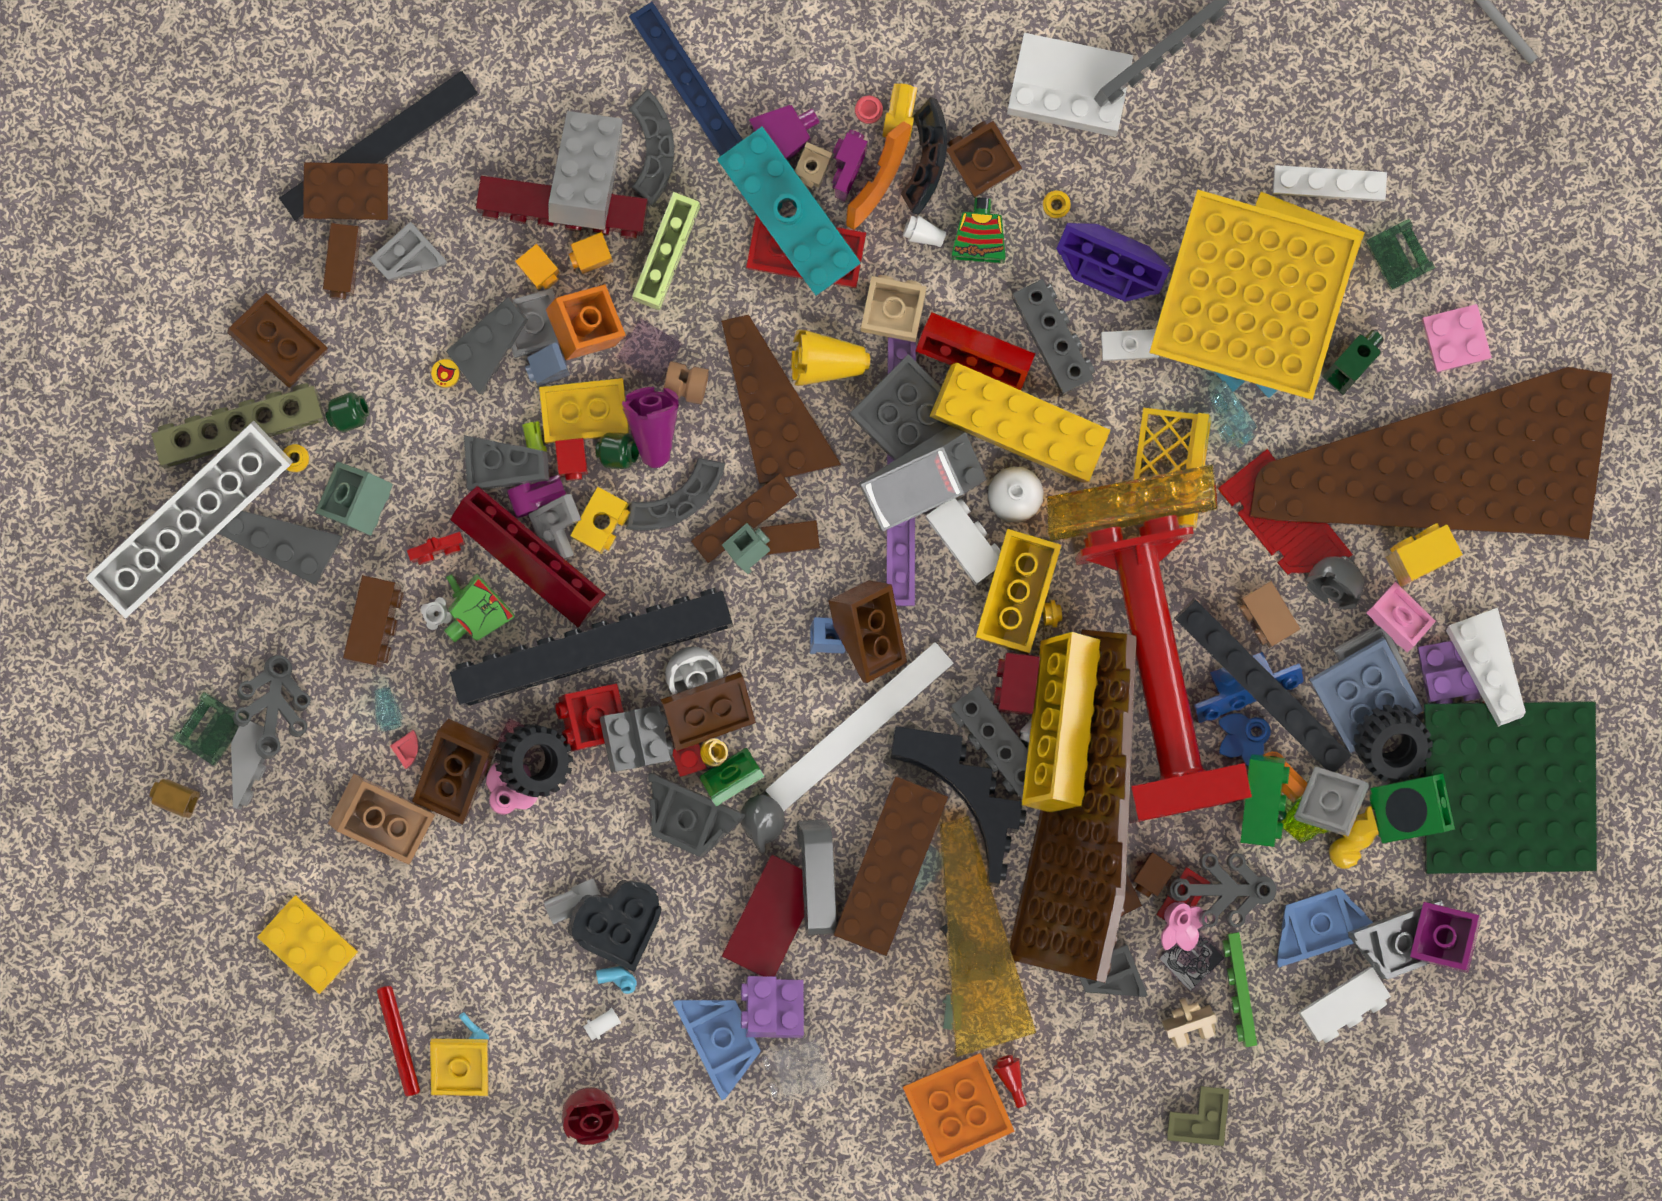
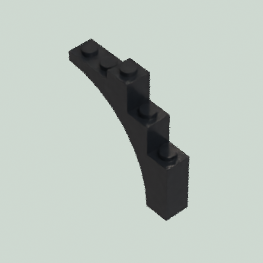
M895 726L890 759L910 763L932 773L950 786L965 802L977 822L984 841L987 858V886L998 888L1000 880L1005 881L1008 864H1003L1004 853L1010 852L1012 836H1007V832L1017 834L1019 826L1024 827L1027 810H1022V802L989 797V794L995 793L997 777H992L993 769L959 764V761H965L967 745L962 744L963 736Z

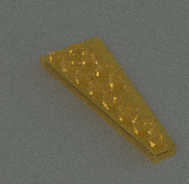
M969 816L940 825L941 854L944 867L943 885L946 899L945 915H947L948 964L952 993L950 996L953 1009L952 1027L956 1058L1036 1033L991 887L987 886L986 870Z

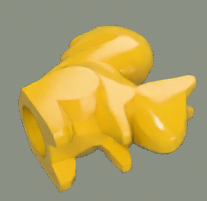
M1371 806L1366 807L1365 813L1357 814L1349 836L1342 835L1343 837L1335 840L1330 845L1329 857L1336 867L1349 869L1357 865V861L1362 856L1360 851L1369 847L1375 837L1379 835Z

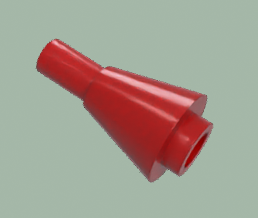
M1006 1055L997 1059V1064L993 1069L1008 1091L1011 1092L1016 1108L1026 1106L1027 1102L1022 1091L1020 1059L1013 1058L1012 1055Z

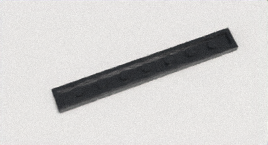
M460 71L330 163L380 164L479 94L463 71ZM304 181L279 197L295 222L303 218Z

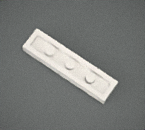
M1275 165L1273 195L1385 201L1387 172Z

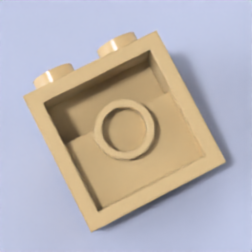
M887 275L871 276L861 332L916 342L927 286H922L921 283L913 280L905 282L895 281L894 278Z

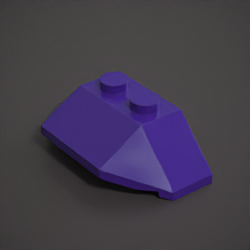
M1067 223L1056 248L1074 280L1124 302L1159 294L1171 269L1150 246L1099 224Z

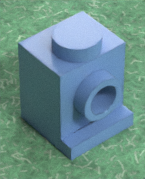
M814 617L810 626V654H816V652L844 654L846 649L833 626L832 618ZM832 636L834 639H826V637Z

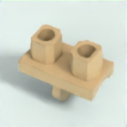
M1185 998L1179 999L1181 1008L1171 1011L1173 1017L1162 1021L1167 1036L1172 1039L1176 1048H1181L1191 1043L1187 1032L1198 1029L1201 1039H1207L1216 1035L1214 1023L1217 1022L1211 1006L1207 1005L1200 1008L1198 1002L1188 1005Z

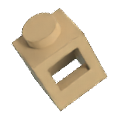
M806 142L795 172L808 189H812L813 186L820 188L833 155L827 150ZM809 162L817 164V168L814 171L807 169L806 166Z

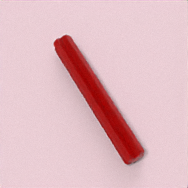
M391 986L381 987L377 989V994L404 1094L408 1097L420 1093V1088L393 988Z

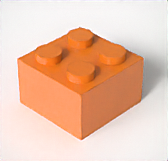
M606 284L557 297L545 309L565 360L615 347L626 336Z

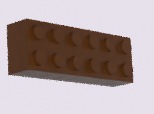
M895 776L833 936L887 956L948 796Z

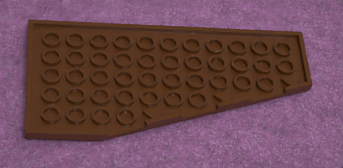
M1082 629L1081 635L1100 640V659L1096 673L1097 686L1094 691L1093 700L1094 713L1091 718L1090 727L1091 741L1088 745L1087 753L1088 768L1085 772L1084 780L1085 795L1082 800V806L1054 812L1040 810L1007 960L1106 983L1107 975L1111 970L1113 949L1117 943L1120 918L1124 912L1136 636L1126 633Z

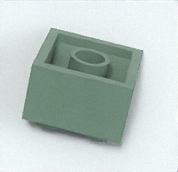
M337 461L315 513L371 536L378 524L383 507L389 499L393 484L369 472Z

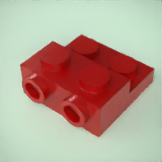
M617 684L564 694L558 697L559 702L555 705L557 717L563 719L565 730L562 731V735L566 739L564 743L570 745L571 752L604 745L600 717L624 712Z

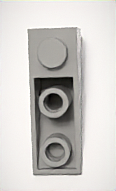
M251 720L248 725L244 727L239 726L231 742L233 808L241 810L243 805L246 807L249 805L254 791L251 790L254 781H260L266 770V765H263L265 759L256 752V744L260 737L263 736L264 727ZM268 745L262 746L265 752H271V748Z

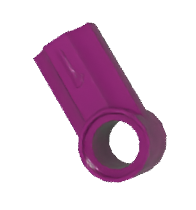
M556 475L550 477L548 481L516 486L509 489L507 494L516 518H521L566 495L560 476Z

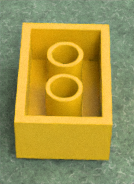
M1438 523L1415 535L1416 540H1414L1413 536H1410L1390 548L1391 554L1386 556V559L1400 587L1463 555L1448 525L1440 528Z

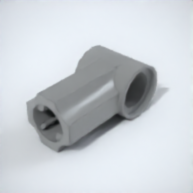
M594 878L570 888L571 891L544 902L546 911L553 924L570 918L573 909L583 896L601 895Z

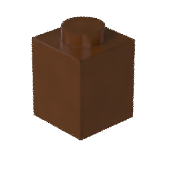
M1150 853L1132 880L1137 884L1135 890L1147 898L1151 894L1158 897L1176 867L1155 853Z

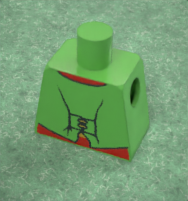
M476 573L449 607L450 614L456 620L444 631L455 643L467 632L474 640L478 641L515 616L512 610Z

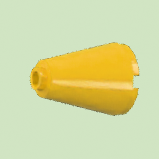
M803 329L796 331L793 342L799 343L796 350H792L791 356L792 379L796 380L795 386L863 375L865 369H869L870 354L866 353L863 346Z

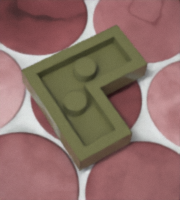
M1200 1086L1198 1114L1169 1111L1167 1140L1224 1146L1229 1089Z

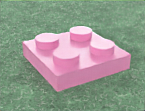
M1477 304L1422 318L1436 373L1492 358Z
M1396 582L1387 589L1367 612L1375 624L1380 626L1407 653L1436 622Z

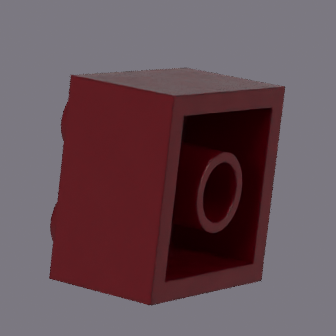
M1006 653L1004 659L999 658L996 677L1001 678L1000 687H995L993 705L998 706V712L1025 716L1033 714L1040 657Z

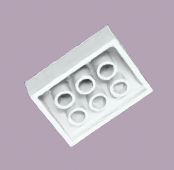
M1024 33L1007 114L1116 137L1127 87L1122 90L1124 95L1113 104L1108 101L1100 107L1094 100V97L1102 87L1132 64L1133 55Z

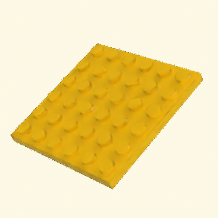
M1197 189L1149 353L1313 400L1361 236Z

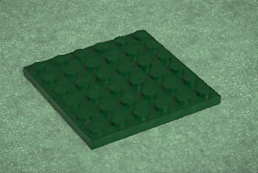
M1595 701L1523 702L1526 712L1524 716L1501 726H1498L1486 703H1424V725L1431 734L1429 738L1432 740L1433 746L1428 748L1432 753L1430 758L1425 759L1427 764L1424 767V777L1443 773L1455 826L1454 830L1425 836L1426 874L1597 871Z

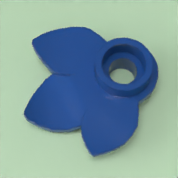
M1233 713L1219 720L1218 723L1221 728L1228 733L1220 746L1219 753L1230 758L1242 756L1245 764L1249 766L1252 754H1264V743L1268 741L1271 734L1270 726L1266 720L1259 717L1249 719L1241 713ZM1253 728H1260L1262 734L1258 737L1251 734Z

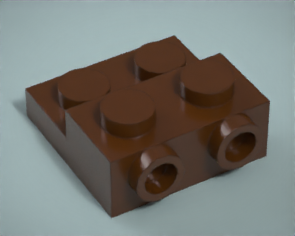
M983 121L971 129L972 134L965 138L959 135L947 143L946 156L958 176H961L973 198L978 197L1022 170L1020 163L994 121L988 124L986 121Z

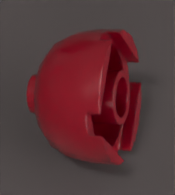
M585 1087L576 1090L563 1105L562 1125L568 1138L571 1136L576 1139L579 1144L594 1145L604 1142L609 1138L608 1134L613 1129L616 1131L619 1125L620 1118L615 1102L610 1095L601 1089Z

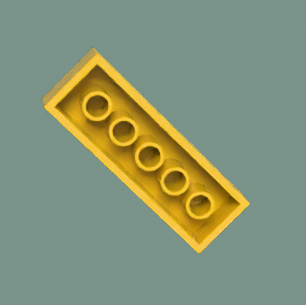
M959 363L950 366L929 416L1081 483L1090 481L1110 433V429Z
M1070 632L1041 640L1040 661L1022 798L1023 806L1047 812L1082 806V800L1085 795V772L1088 768V745L1091 741V718L1094 713V691L1097 686L1096 673L1100 659L1099 639Z

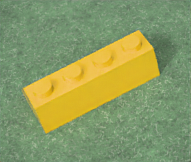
M1007 529L975 638L1025 655L1030 654L1062 546L1061 544Z

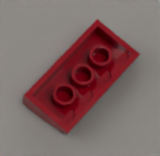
M771 854L721 957L760 976H776L804 918L803 876L801 868Z

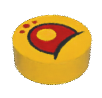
M442 359L433 365L431 376L439 387L450 388L459 381L460 370L453 361Z

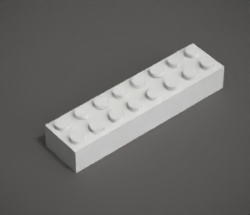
M253 420L86 577L87 580L126 619L283 473L293 461Z

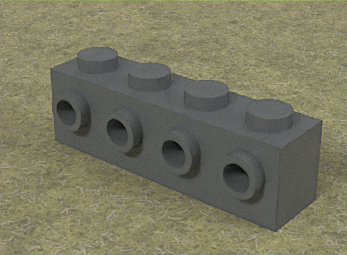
M1041 279L1013 293L1012 299L1063 397L1091 383L1094 379L1092 374L1095 373V369L1089 358H1083L1079 350L1083 346L1077 334L1070 333L1067 324L1070 323L1069 318L1063 308L1058 309L1054 301L1057 295L1050 283L1046 285L1044 280Z
M978 685L951 706L954 712L950 715L960 728L965 725L971 733L967 738L975 749L979 750L982 748L988 757L984 760L990 769H993L994 773L999 770L1005 778L1001 783L1012 796L1016 793L1020 797L1023 795L1028 750Z

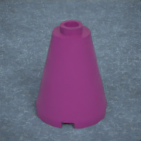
M654 387L640 388L628 393L626 401L622 402L623 411L642 462L651 468L663 467L670 460L679 398L674 391L668 388H663V392L655 391Z

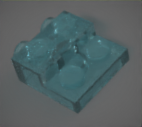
M1223 381L1212 391L1213 399L1210 401L1219 414L1222 412L1225 414L1218 422L1220 436L1226 443L1231 441L1234 446L1236 445L1240 449L1255 437L1253 432L1257 425L1227 383Z

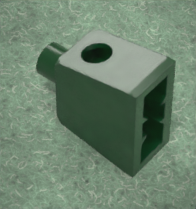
M1371 330L1366 336L1360 334L1322 377L1344 395L1381 354L1378 347L1384 342V338L1375 330Z

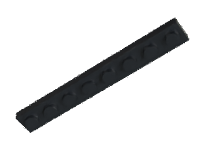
M1195 598L1174 617L1326 770L1336 772L1352 756Z

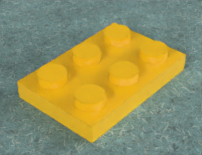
M623 378L539 387L545 444L568 439L583 438L586 440L602 438L606 433L629 434L628 422L622 407V402L626 401Z
M297 895L286 904L257 936L261 942L318 994H321L358 953L350 943Z

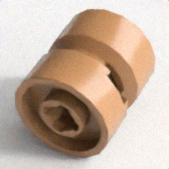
M670 361L664 388L674 391L679 399L685 397L686 402L702 405L709 369L696 366L692 369H687L686 364Z

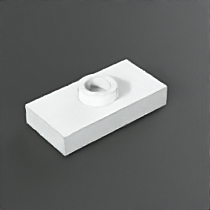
M1156 329L1101 332L1102 361L1159 358L1158 355L1149 353Z

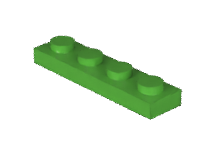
M1240 932L1226 934L1227 940H1222L1224 957H1230L1231 968L1226 970L1229 985H1234L1236 995L1231 997L1233 1013L1239 1014L1240 1024L1235 1025L1238 1042L1243 1041L1244 1047L1257 1046Z

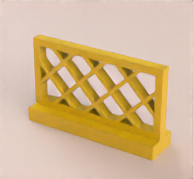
M1143 407L1128 519L1148 521L1160 518V516H1152L1157 511H1159L1162 517H1165L1166 515L1162 512L1161 508L1175 499L1180 506L1179 525L1197 527L1212 419L1209 414H1193ZM1149 415L1161 416L1167 425L1153 434L1147 427ZM1166 417H1171V418H1175V419H1173V420L1169 423V421L1166 419ZM1181 419L1192 420L1191 431L1181 438L1173 428V425ZM1170 428L1179 440L1165 450L1157 440V437ZM1146 432H1148L1151 437L1145 441ZM1190 437L1188 447L1184 441ZM1154 440L1163 453L1149 462L1144 455V447ZM1180 444H1183L1188 451V456L1186 460L1177 466L1168 453ZM1167 456L1175 468L1161 478L1153 465ZM1144 459L1147 465L1142 468V461ZM1186 465V470H1185V475H1184V473H1183L1180 469ZM1151 468L1159 480L1146 490L1140 483V475ZM1178 471L1184 478V484L1182 488L1173 493L1165 483V480ZM1160 484H1163L1171 496L1157 505L1149 493ZM1140 487L1143 493L1138 496V489ZM1182 493V499L1180 502L1177 496ZM1147 496L1155 508L1146 515L1136 514L1137 502Z

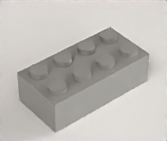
M567 111L549 198V222L605 230L622 142L623 119Z

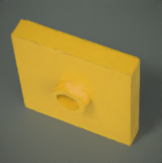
M431 1038V1095L488 1096V1039Z

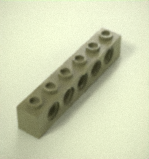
M308 383L292 387L293 392L283 395L281 391L265 395L266 400L256 403L254 399L238 403L239 408L229 411L227 407L211 411L212 416L202 419L200 415L184 419L185 424L175 427L174 423L157 427L158 432L151 433L160 466L169 468L219 453L253 420L269 437L324 422L326 419L318 391L314 386L309 387ZM298 402V412L291 416L287 415L285 412L287 404ZM271 410V420L264 424L260 423L258 420L260 412ZM244 418V428L237 432L233 431L231 427L233 420ZM214 425L218 429V434L215 438L208 440L205 438V430L209 426ZM187 433L191 437L190 444L181 448L178 446V438L182 434Z

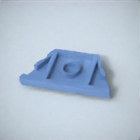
M1341 888L1287 904L1284 907L1276 962L1277 967L1279 968L1353 944V941L1348 936V932L1373 922L1351 901Z
M676 1000L673 1004L721 1100H724L761 1050L755 1038L746 1037V1029L741 1028V1010L736 1000Z

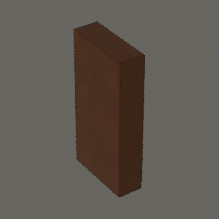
M817 520L761 527V530L770 539L766 544L770 551L765 556L820 549Z

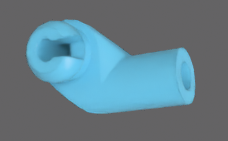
M618 966L596 970L598 984L614 982L621 988L623 993L630 994L634 992L637 981L624 967Z

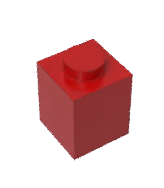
M578 438L555 441L559 476L565 477L566 481L582 480V475L588 474L585 440Z

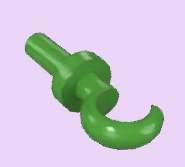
M450 574L446 578L455 592L452 596L456 598L463 589H460L455 578Z

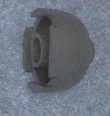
M1346 556L1324 558L1315 564L1306 579V582L1309 581L1307 588L1314 597L1328 605L1329 598L1340 604L1338 609L1343 610L1356 607L1364 589V577L1360 569L1351 558Z

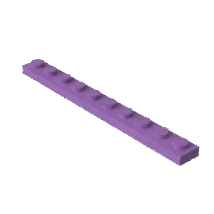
M888 337V374L908 354L916 361V342ZM887 454L888 465L894 460ZM915 517L887 529L886 583L892 584L896 606H915Z

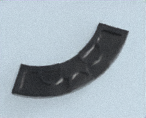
M932 97L913 115L918 128L919 145L922 146L920 163L916 164L910 181L900 193L910 211L917 215L925 208L936 190L946 159L947 130L945 118L937 99Z

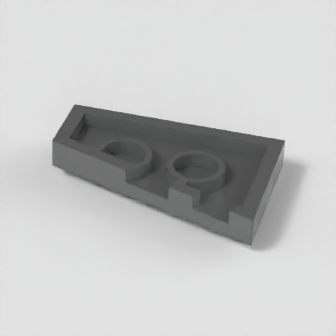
M506 298L446 351L480 395L484 394L492 375L498 371L501 366L500 362L508 349L513 346L528 321L512 298Z
M464 435L467 490L472 491L476 486L486 490L549 480L547 452Z

